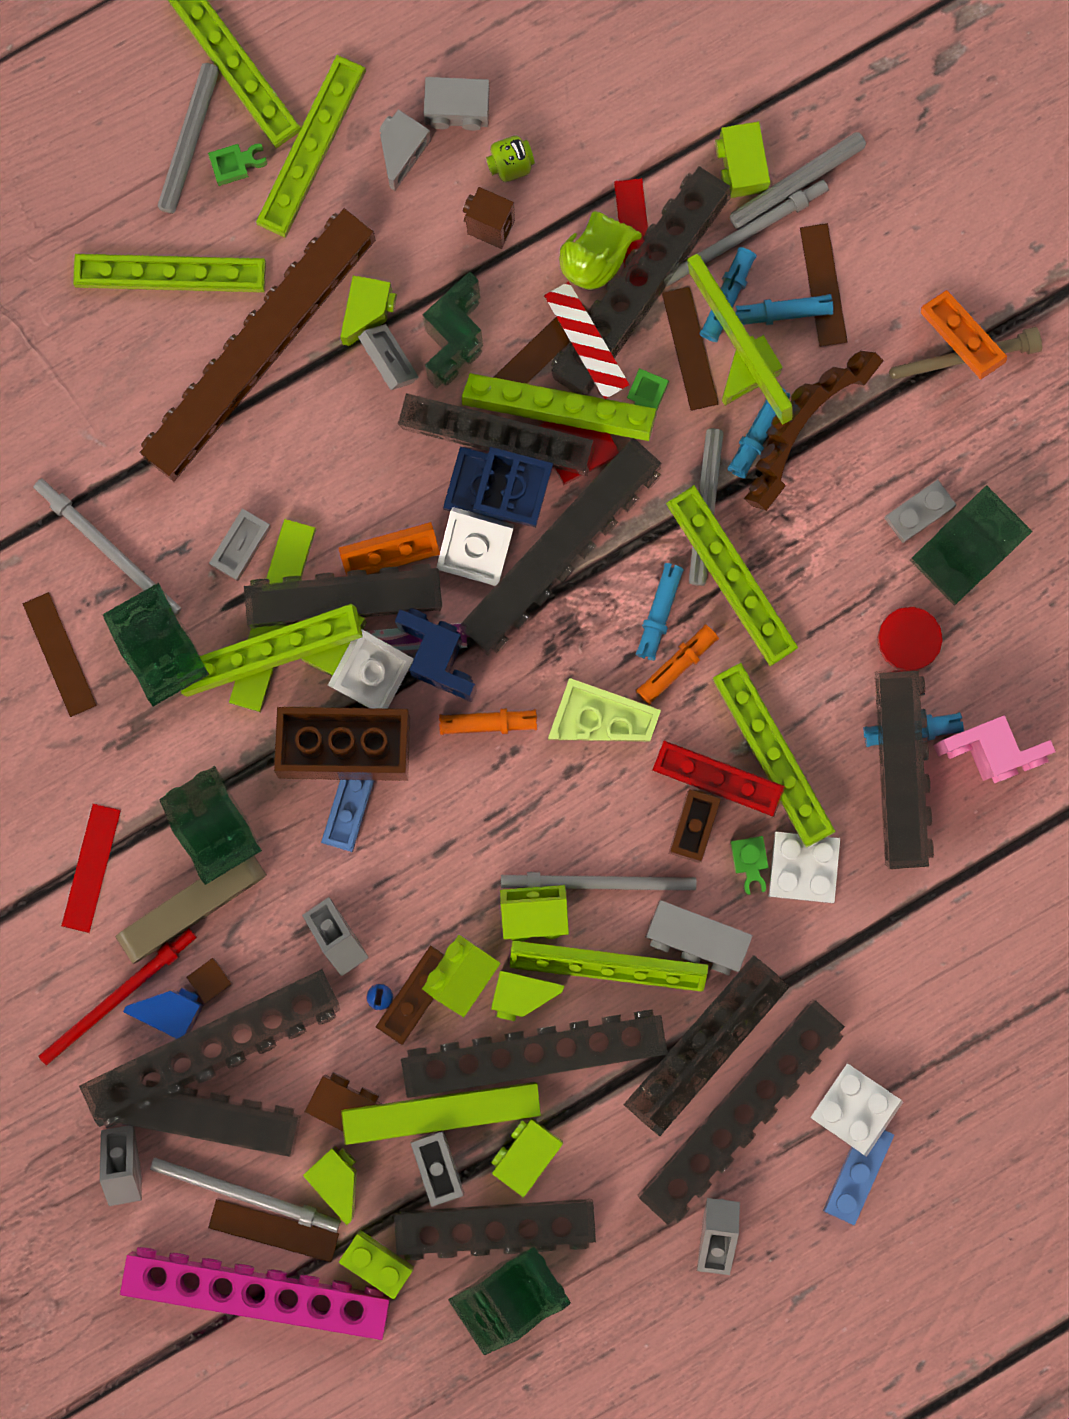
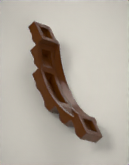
M860 350L848 360L846 369L832 367L822 374L819 382L813 385L805 383L793 392L790 401L793 407L792 420L782 425L777 415H775L771 422L772 426L766 432L770 436L767 447L764 448L760 455L761 459L755 465L763 475L753 481L750 485L749 493L744 498L752 507L768 510L786 487L781 481L783 470L791 447L801 429L814 412L831 396L851 384L865 386L884 361L876 352Z

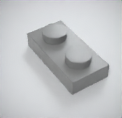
M386 324L367 329L358 336L390 390L410 385L419 378Z
M936 480L884 518L901 542L905 543L955 508L956 503L940 481Z
M242 509L209 564L239 581L271 528L270 524Z

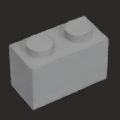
M426 77L424 98L425 125H430L435 129L462 126L463 129L471 131L479 130L481 127H488L489 80Z
M444 1130L413 1139L411 1146L431 1207L462 1197L464 1189Z

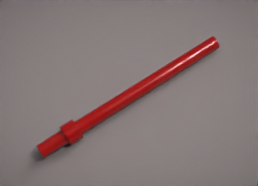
M188 928L172 943H165L157 950L158 954L44 1050L38 1056L39 1059L46 1066L162 967L166 964L170 966L179 958L178 954L197 938L195 933Z

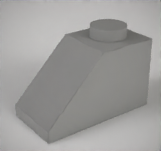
M399 109L393 117L388 116L380 128L389 185L394 191H396L431 142L430 130Z
M329 897L302 915L321 950L341 976L369 958L358 938Z
M133 1125L101 1130L100 1184L109 1206L142 1201V1173Z
M707 1198L702 1221L697 1271L730 1275L739 1235L740 1202Z

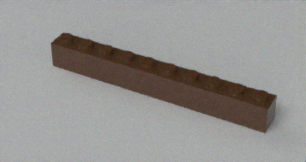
M345 208L339 214L334 213L328 219L324 226L326 230L319 238L314 237L307 244L304 250L306 254L298 263L294 261L284 273L285 279L278 287L273 286L264 297L265 303L258 311L253 310L246 317L243 323L245 327L238 335L233 334L223 346L225 351L217 360L214 358L205 366L203 370L204 376L197 384L192 383L182 395L184 400L176 409L172 407L162 419L163 425L156 433L151 432L142 442L141 447L143 449L140 451V454L173 482L176 481L376 241L374 231Z

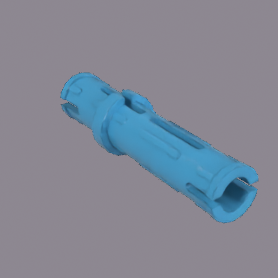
M743 247L738 248L729 271L725 272L722 277L724 282L721 290L732 308L740 290L745 289L748 283L745 279L757 257L754 252ZM712 310L699 334L709 341L718 342L723 327Z
M831 294L771 302V299L763 300V303L737 305L735 306V313L743 325L764 322L766 325H773V321L833 315V301L830 302L832 300Z
M786 392V395L789 399L791 395L790 393ZM767 399L745 437L742 436L740 439V447L727 468L728 471L740 478H746L757 455H761L764 450L763 444L768 436L766 432L772 426L771 422L776 415Z
M664 564V570L648 619L644 620L642 624L644 631L635 654L636 656L643 659L648 657V660L655 661L662 634H666L668 629L665 625L682 573L684 572L682 567L674 565V568H672V564Z
M960 712L932 717L929 714L924 715V719L871 727L866 726L863 727L864 738H866L865 744L866 747L921 738H927L929 741L935 740V736L964 732L963 721H960L962 715Z

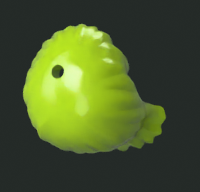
M593 211L581 237L573 242L577 236V233H574L561 246L559 256L561 271L571 283L587 290L600 288L607 284L618 272L628 247L633 241L641 239V233L625 223L615 221L601 212Z

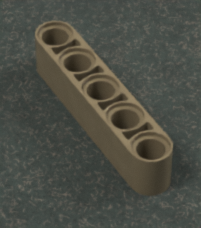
M247 848L117 934L115 938L132 964H135L258 883L267 874L251 850Z

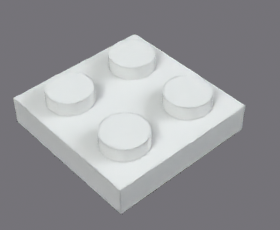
M452 507L436 570L498 587L515 524Z
M361 629L363 637L350 642L328 686L368 708L388 709L414 658Z
M774 832L768 897L834 903L840 838L827 837L806 848L799 834Z
M847 1063L810 1118L867 1157L903 1101Z

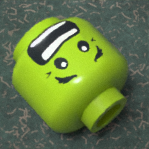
M517 135L494 142L490 148L491 156L486 157L491 175L498 174L503 182L527 176L531 171V165L535 164L528 140L522 141Z

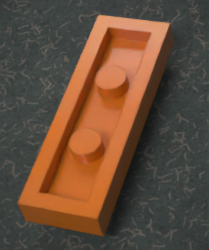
M948 290L921 307V314L980 380L1006 363L1007 355Z
M432 522L338 548L347 580L440 555Z

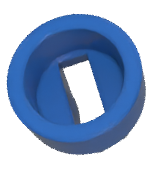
M376 984L368 990L366 999L371 1008L384 1010L392 1003L393 993L388 986ZM377 989H383L381 1006L375 1005Z

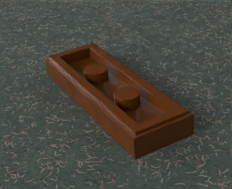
M430 945L376 1025L377 1029L401 1045L405 1043L434 1000L422 988L427 982L429 974L436 969L444 957L443 953Z

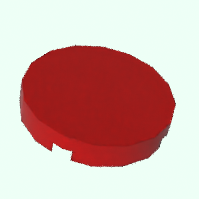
M905 607L897 609L885 618L879 627L877 642L882 653L881 655L887 663L895 669L909 672L920 670L931 664L940 653L943 638L941 627L934 616L924 609Z

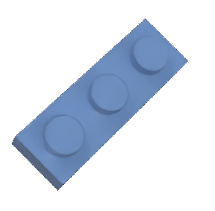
M884 1130L867 1157L851 1146L823 1209L824 1212L855 1226L894 1134Z

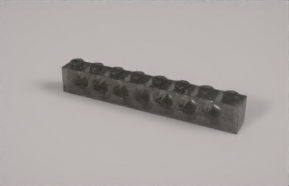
M698 166L693 174L688 173L680 185L681 191L675 200L670 198L661 212L662 218L656 225L653 223L649 226L643 236L644 242L641 247L630 252L625 261V269L620 276L615 274L607 285L606 290L608 292L601 301L599 299L596 300L588 312L597 329L606 327L611 330L602 339L614 359L665 290L673 275L666 280L665 278L675 273L680 265L685 262L731 198L730 185ZM692 201H698L702 204V206L696 210H691L686 207V205ZM674 226L684 229L679 235L668 233V230ZM656 251L663 252L666 255L659 261L649 258ZM639 276L647 279V282L642 286H634L631 283L634 278ZM618 302L629 304L625 311L617 312L613 310V306ZM570 343L565 351L561 350L557 353L551 363L553 378L574 393L589 395L596 384L584 363L576 361L578 353L572 343Z
M321 969L79 1085V1088L95 1123L99 1127L105 1125L106 1128L121 1123L124 1120L123 1115L134 1110L140 1113L150 1109L155 1105V1100L165 1095L167 1098H172L186 1090V1085L196 1080L198 1083H203L216 1076L215 1071L225 1066L231 1069L241 1065L247 1060L246 1056L256 1051L259 1054H263L277 1046L276 1042L285 1037L291 1040L301 1036L307 1031L306 1027L316 1022L319 1025L330 1022L337 1017L335 1013L340 1011V1006ZM301 1000L309 1001L312 1004V1008L306 1014H298L294 1011V1006L297 1002ZM270 1015H278L282 1018V1022L277 1028L270 1029L264 1025L265 1019ZM248 1029L252 1032V1036L248 1042L238 1043L234 1040L237 1031ZM209 1044H219L222 1049L217 1057L208 1058L204 1055V1050ZM180 1058H187L191 1060L190 1068L183 1073L174 1071L175 1062ZM149 1073L160 1074V1081L155 1087L149 1088L143 1085V1080ZM126 1087L130 1090L129 1097L124 1102L113 1101V1094L118 1088Z
M812 999L640 1191L638 1198L667 1225L673 1220L676 1223L681 1221L690 1210L687 1204L695 1195L701 1198L712 1185L709 1179L718 1170L720 1173H723L734 1160L731 1154L739 1146L744 1149L756 1136V1133L753 1132L755 1127L761 1121L764 1124L770 1121L778 1111L775 1105L783 1096L789 1099L800 1086L796 1081L804 1072L810 1075L821 1063L820 1054L826 1048L832 1050L841 1041L843 1035L840 1032L845 1026L816 1000ZM808 1030L814 1031L817 1035V1043L811 1049H805L800 1041L802 1034ZM785 1055L793 1056L796 1062L794 1070L790 1073H782L779 1069V1060ZM762 1080H770L774 1086L772 1095L767 1098H761L757 1094V1085ZM742 1104H747L752 1109V1116L747 1122H738L735 1119V1110ZM719 1129H725L730 1133V1141L724 1147H717L713 1144V1134ZM704 1154L708 1158L707 1168L700 1172L691 1169L690 1162L693 1156ZM674 1179H682L686 1182V1191L680 1196H673L668 1191V1186Z
M653 1009L634 1012V1019L621 1020V1015L602 1017V1024L589 1026V1021L583 1020L569 1023L570 1029L557 1031L556 1025L537 1028V1035L525 1037L524 1031L504 1034L505 1040L492 1042L491 1036L472 1039V1046L460 1047L459 1042L441 1044L440 1051L427 1053V1047L407 1050L408 1056L401 1058L407 1098L667 1055L662 1017L660 1014L654 1015ZM628 1027H635L640 1032L638 1043L632 1046L624 1044L621 1037L622 1032ZM596 1032L604 1033L608 1038V1044L602 1051H595L589 1045L591 1035ZM562 1038L572 1039L576 1044L575 1052L570 1056L560 1055L556 1049L559 1040ZM531 1043L539 1044L544 1051L543 1057L536 1062L527 1060L524 1055L527 1045ZM495 1050H507L511 1055V1062L505 1067L496 1066L492 1061V1054ZM472 1054L477 1058L478 1068L476 1071L468 1073L461 1069L460 1059L463 1055ZM435 1059L442 1061L446 1066L445 1075L440 1078L432 1077L427 1070L430 1061Z

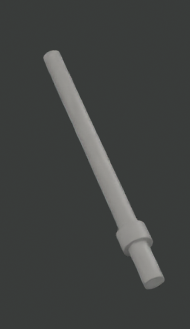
M822 179L804 191L799 189L788 196L789 200L701 251L698 255L701 256L705 264L788 214L794 211L798 213L809 206L810 201L829 191L828 185ZM686 260L660 276L666 287L689 274L688 261Z
M42 478L35 483L33 488L50 503V508L57 515H63L169 615L175 617L182 608L71 506L73 502L63 493L58 494Z
M527 872V875H501V888L565 885V889L696 890V877L540 875V872Z
M158 1158L153 1159L150 1167L152 1171L299 1220L298 1224L310 1228L312 1225L337 1233L341 1220L318 1213L317 1208L305 1204L301 1207Z

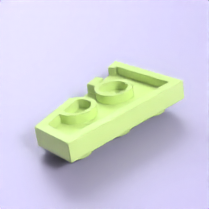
M569 678L548 740L650 742L661 710Z

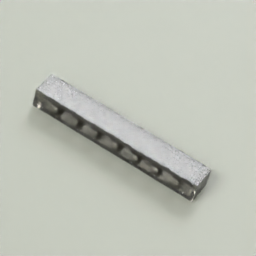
M632 438L459 625V630L487 656L492 651L496 654L499 653L509 642L510 639L506 636L512 629L516 627L520 630L531 618L528 612L536 603L541 607L553 594L550 588L558 580L563 583L573 573L575 568L572 564L579 557L585 559L597 546L594 543L596 538L601 533L607 536L618 523L615 518L620 512L625 510L628 513L640 499L637 494L644 486L650 489L659 480L661 474L658 471L661 469L662 463L635 438Z

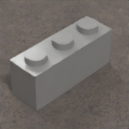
M659 900L645 938L652 940L650 943L651 947L667 953L670 947L682 951L681 958L694 963H699L700 959H704L713 963L712 970L730 976L731 970L735 972L740 971L753 935Z

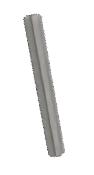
M203 63L158 202L159 209L166 213L173 214L176 211L219 74L218 67L210 63Z
M859 132L853 133L732 212L729 217L731 223L736 229H740L786 200L789 195L799 189H803L863 150L866 145L865 139Z
M711 428L707 429L705 436L699 493L714 515L723 431ZM692 547L689 584L704 586L707 580L708 569L694 547Z

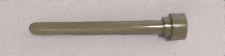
M1037 327L1023 329L1022 333L1017 334V338L996 342L1004 353L1020 350L1021 353L1027 352L1029 355L1042 351V340ZM954 352L892 367L889 370V376L892 379H900L965 362Z

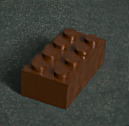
M277 707L274 772L279 779L408 781L409 711L408 709Z

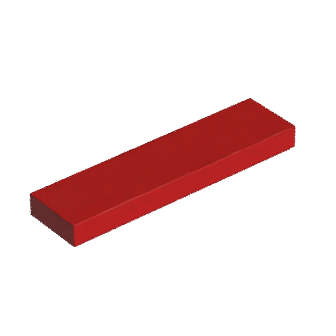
M663 741L652 769L654 772L772 817L775 816L785 790V786L667 741Z

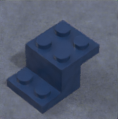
M460 446L443 510L451 511L452 507L501 521L507 522L508 520L536 528L553 463L490 447L487 454Z
M409 608L408 612L400 609L395 619L398 630L422 639L409 669L412 677L472 702L477 691L475 684L472 683V676L456 669L453 670L452 674L450 673L462 645L461 635L458 634L457 627L444 621H439L438 625L431 623L427 619L426 614L413 608Z

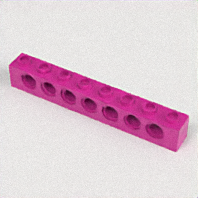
M137 1247V1251H132L126 1256L120 1295L378 1340H383L391 1298L374 1286H365L363 1291L352 1289V1283L334 1280L332 1285L319 1283L320 1278L310 1275H300L299 1279L287 1278V1272L268 1269L267 1274L254 1272L253 1266L245 1264H235L234 1268L221 1266L222 1261L216 1259L202 1258V1263L189 1261V1255L181 1253H170L169 1257L156 1255L157 1250L146 1247ZM153 1267H161L166 1271L167 1280L165 1283H157L153 1280L151 1276ZM192 1272L198 1276L200 1280L198 1288L190 1289L185 1285V1273ZM217 1279H228L232 1284V1292L227 1295L221 1294L216 1288ZM251 1284H260L265 1290L264 1299H253L249 1295V1286ZM286 1289L293 1290L298 1296L297 1304L292 1306L286 1305L281 1299V1292ZM317 1295L328 1297L331 1302L330 1309L327 1311L316 1309L313 1303L314 1297ZM352 1300L360 1302L364 1309L363 1314L358 1317L349 1315L346 1310V1304Z

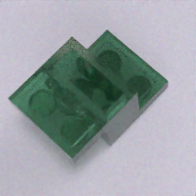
M471 272L466 274L422 314L425 331L442 348L425 364L428 380L436 389L442 383L445 386L451 383L459 374L457 370L465 362L471 364L482 353V330L468 317L480 303L478 301L480 299L479 280Z
M986 485L910 561L955 606L1033 531Z
M159 583L102 614L121 656L138 678L152 707L210 675L190 634L174 612Z
M215 766L199 772L192 780L180 787L171 789L165 796L159 799L172 832L191 857L198 876L205 885L262 851L247 817L228 791L220 772Z
M535 1246L498 1264L473 1285L455 1293L448 1299L484 1356L518 1341L542 1320L564 1310L571 1304L564 1288L557 1282L548 1268L545 1259L538 1253Z

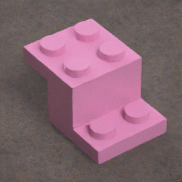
M1005 715L933 745L938 757L947 754L949 759L971 751L982 780L992 778L994 783L1019 774L1016 769L1017 767L1022 766L1023 770L1027 771L1048 763L1047 755L1056 752L1051 740L1020 752Z

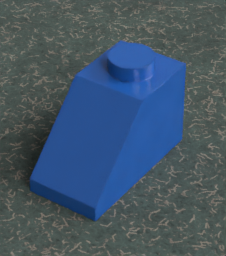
M181 988L179 992L175 990L168 991L127 1005L123 1012L180 1041H185L204 1004L197 1001L199 997L197 994Z

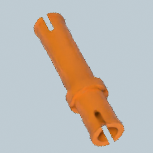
M704 624L688 642H682L678 646L679 650L645 683L635 690L636 693L648 705H651L692 664L696 665L700 661L699 657L719 640L717 634L708 625Z
M507 708L500 709V712L439 714L440 735L496 731L508 734L509 731L537 730L536 709L508 712Z

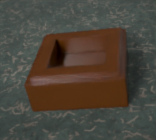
M211 958L186 977L205 1004L233 984L215 958Z

